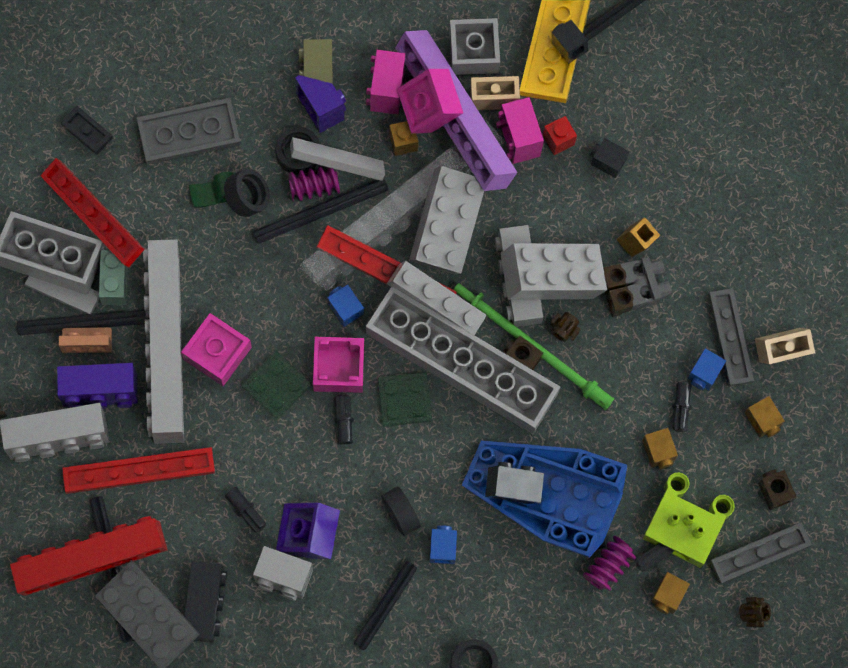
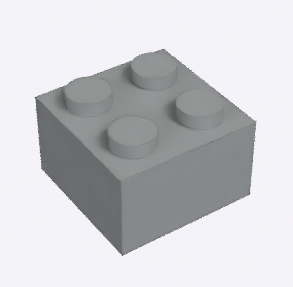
M498 19L450 20L451 69L455 75L499 73Z
M264 546L253 576L255 583L259 584L258 588L267 592H272L273 589L281 591L283 597L296 601L297 597L303 599L313 567L311 562Z

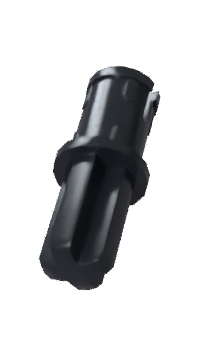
M686 382L676 383L675 403L672 405L674 409L673 430L677 432L687 431L689 410L692 409L690 405L692 384Z
M339 395L336 397L337 418L334 419L335 423H337V444H352V422H354V418L351 417V397L349 395Z
M234 487L225 495V498L237 510V516L242 517L255 533L260 532L266 526V522L253 508V502L249 503L238 487Z

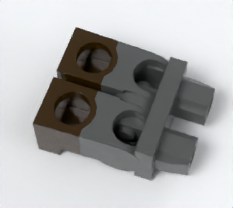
M649 257L642 260L603 267L607 287L604 293L605 295L607 294L606 299L612 318L620 316L622 313L657 305L661 299L670 296L672 293L668 281L657 284L655 278L665 273L662 260L650 261Z

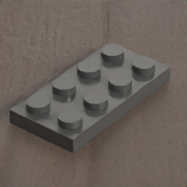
M231 98L137 117L147 165L241 145Z
M131 560L95 595L159 668H166L200 635L135 561Z

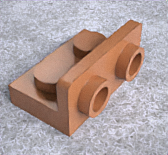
M64 328L62 336H59V347L62 353H112V329Z

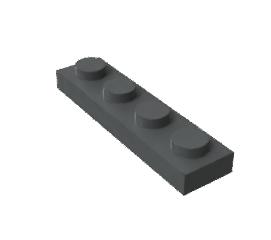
M731 288L709 292L708 297L721 355L726 360L724 368L728 386L751 384L754 382L734 290Z
M801 522L712 559L710 564L719 583L723 584L812 546Z

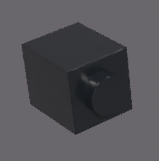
M572 20L565 24L557 25L552 31V44L568 64L588 52V39Z
M604 138L601 145L596 143L590 154L593 157L591 165L616 178L625 164L630 151Z

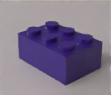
M133 363L57 367L58 397L64 407L73 408L100 403L103 409H106L107 405L116 404L119 408H130L132 404L138 403V379Z

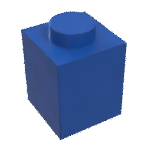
M349 285L343 288L339 286L329 293L330 296L327 297L328 305L343 327L364 315V307Z
M705 348L688 379L691 380V384L700 390H704V388L709 390L726 360Z
M437 526V529H432L430 563L455 564L457 530H452L450 526Z

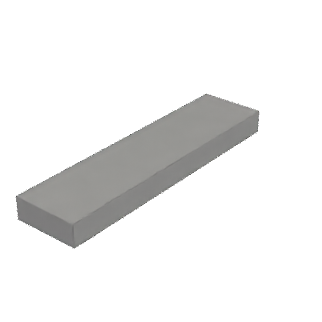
M292 137L290 142L292 158L380 181L385 176L382 160Z

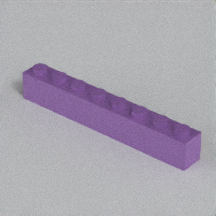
M427 30L405 31L395 49L399 53H405V65L413 78L427 69H449L463 114L445 124L444 127L484 191L506 189L517 174V171Z

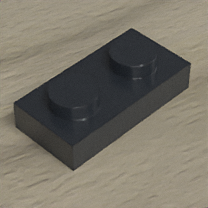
M78 106L61 121V125L96 155L113 139L112 134Z

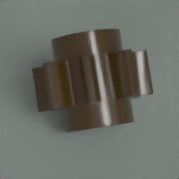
M565 312L562 316L557 313L550 324L553 327L551 333L562 342H566L568 338L574 341L581 330L577 327L580 322L569 312Z
M747 597V603L741 604L739 609L741 620L747 622V627H764V622H767L771 617L769 604L764 602L763 597Z

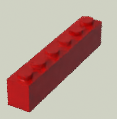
M151 516L143 517L137 520V524L131 526L127 524L118 525L112 528V532L106 534L96 532L89 535V539L81 542L79 539L71 540L65 543V547L59 549L50 547L41 550L40 555L34 557L32 555H24L17 558V562L10 564L17 593L26 596L127 564L131 560L136 561L168 551L160 521L151 518Z

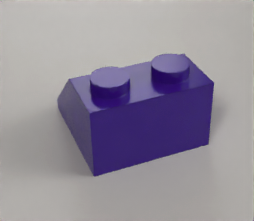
M301 75L295 77L296 95L319 133L344 121V111H346L344 103L346 99L340 89L336 91L332 83Z
M285 503L276 550L288 555L311 559H331L340 510L321 503Z

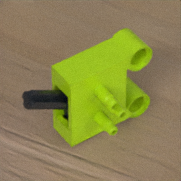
M679 472L670 475L664 486L665 493L642 538L655 546L635 559L637 568L644 572L670 554L701 568L714 545L724 521L734 511L735 505L732 498L727 495L717 496L710 504L708 512L681 498L689 488V479L686 475ZM679 481L683 489L675 491L671 487V482ZM723 503L726 505L727 513L718 512L716 504Z

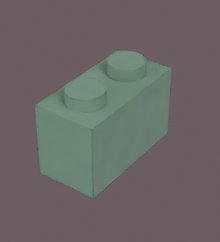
M101 250L99 299L102 305H126L128 267L123 265L110 250Z

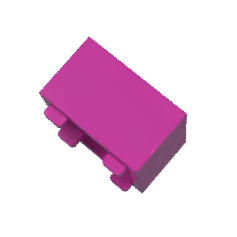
M377 50L376 56H371V62H374L375 66L371 67L373 80L372 87L366 90V94L370 95V99L366 100V105H370V111L398 115L400 97L397 89L403 85L405 53Z
M427 69L397 89L411 133H432L463 114L449 69Z
M530 97L502 104L501 111L498 112L499 122L496 123V126L502 129L509 150L507 157L512 159L513 164L540 157L544 140Z
M210 313L181 351L184 361L221 386H224L252 346L250 339Z
M315 337L313 390L315 392L363 393L364 338Z

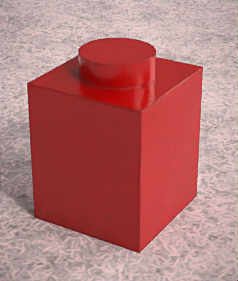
M566 116L546 125L543 131V137L553 155L575 145L577 134Z

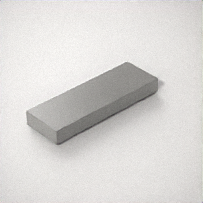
M31 276L25 282L26 287L87 315L93 313L99 301V292L91 288L88 295Z

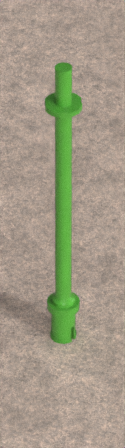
M460 283L455 286L453 290L486 314L488 318L513 337L518 339L519 336H522L543 352L542 359L580 387L582 393H584L583 397L586 399L589 397L605 411L609 408L615 398L598 387L596 381L585 380L483 302L484 294L482 292L476 296Z

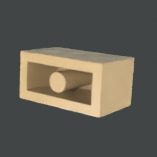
M519 76L471 78L470 98L477 110H500L502 104L520 100Z
M806 328L792 329L755 339L760 363L773 364L815 353L811 330Z

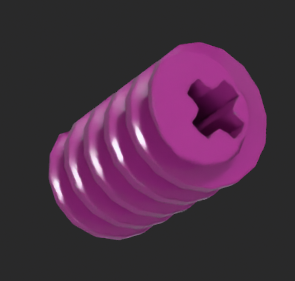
M320 166L317 169V174L314 173L312 168H309L307 176L303 170H299L298 178H296L293 172L289 173L288 180L293 202L295 195H297L300 201H303L304 193L307 194L309 199H312L314 191H316L319 197H322L323 190L330 196L332 188H335L337 193L340 194L337 172L333 168L327 167L326 172H324Z
M613 536L614 542L607 543L608 550L602 549L600 552L602 558H595L596 566L590 565L588 567L590 573H583V577L599 590L606 589L611 591L612 588L608 582H618L614 576L615 573L623 576L624 572L620 568L621 565L629 568L630 564L626 559H636L631 547L617 536Z

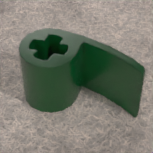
M222 172L213 177V182L189 185L194 207H207L227 202L224 194V185L227 178L234 173Z

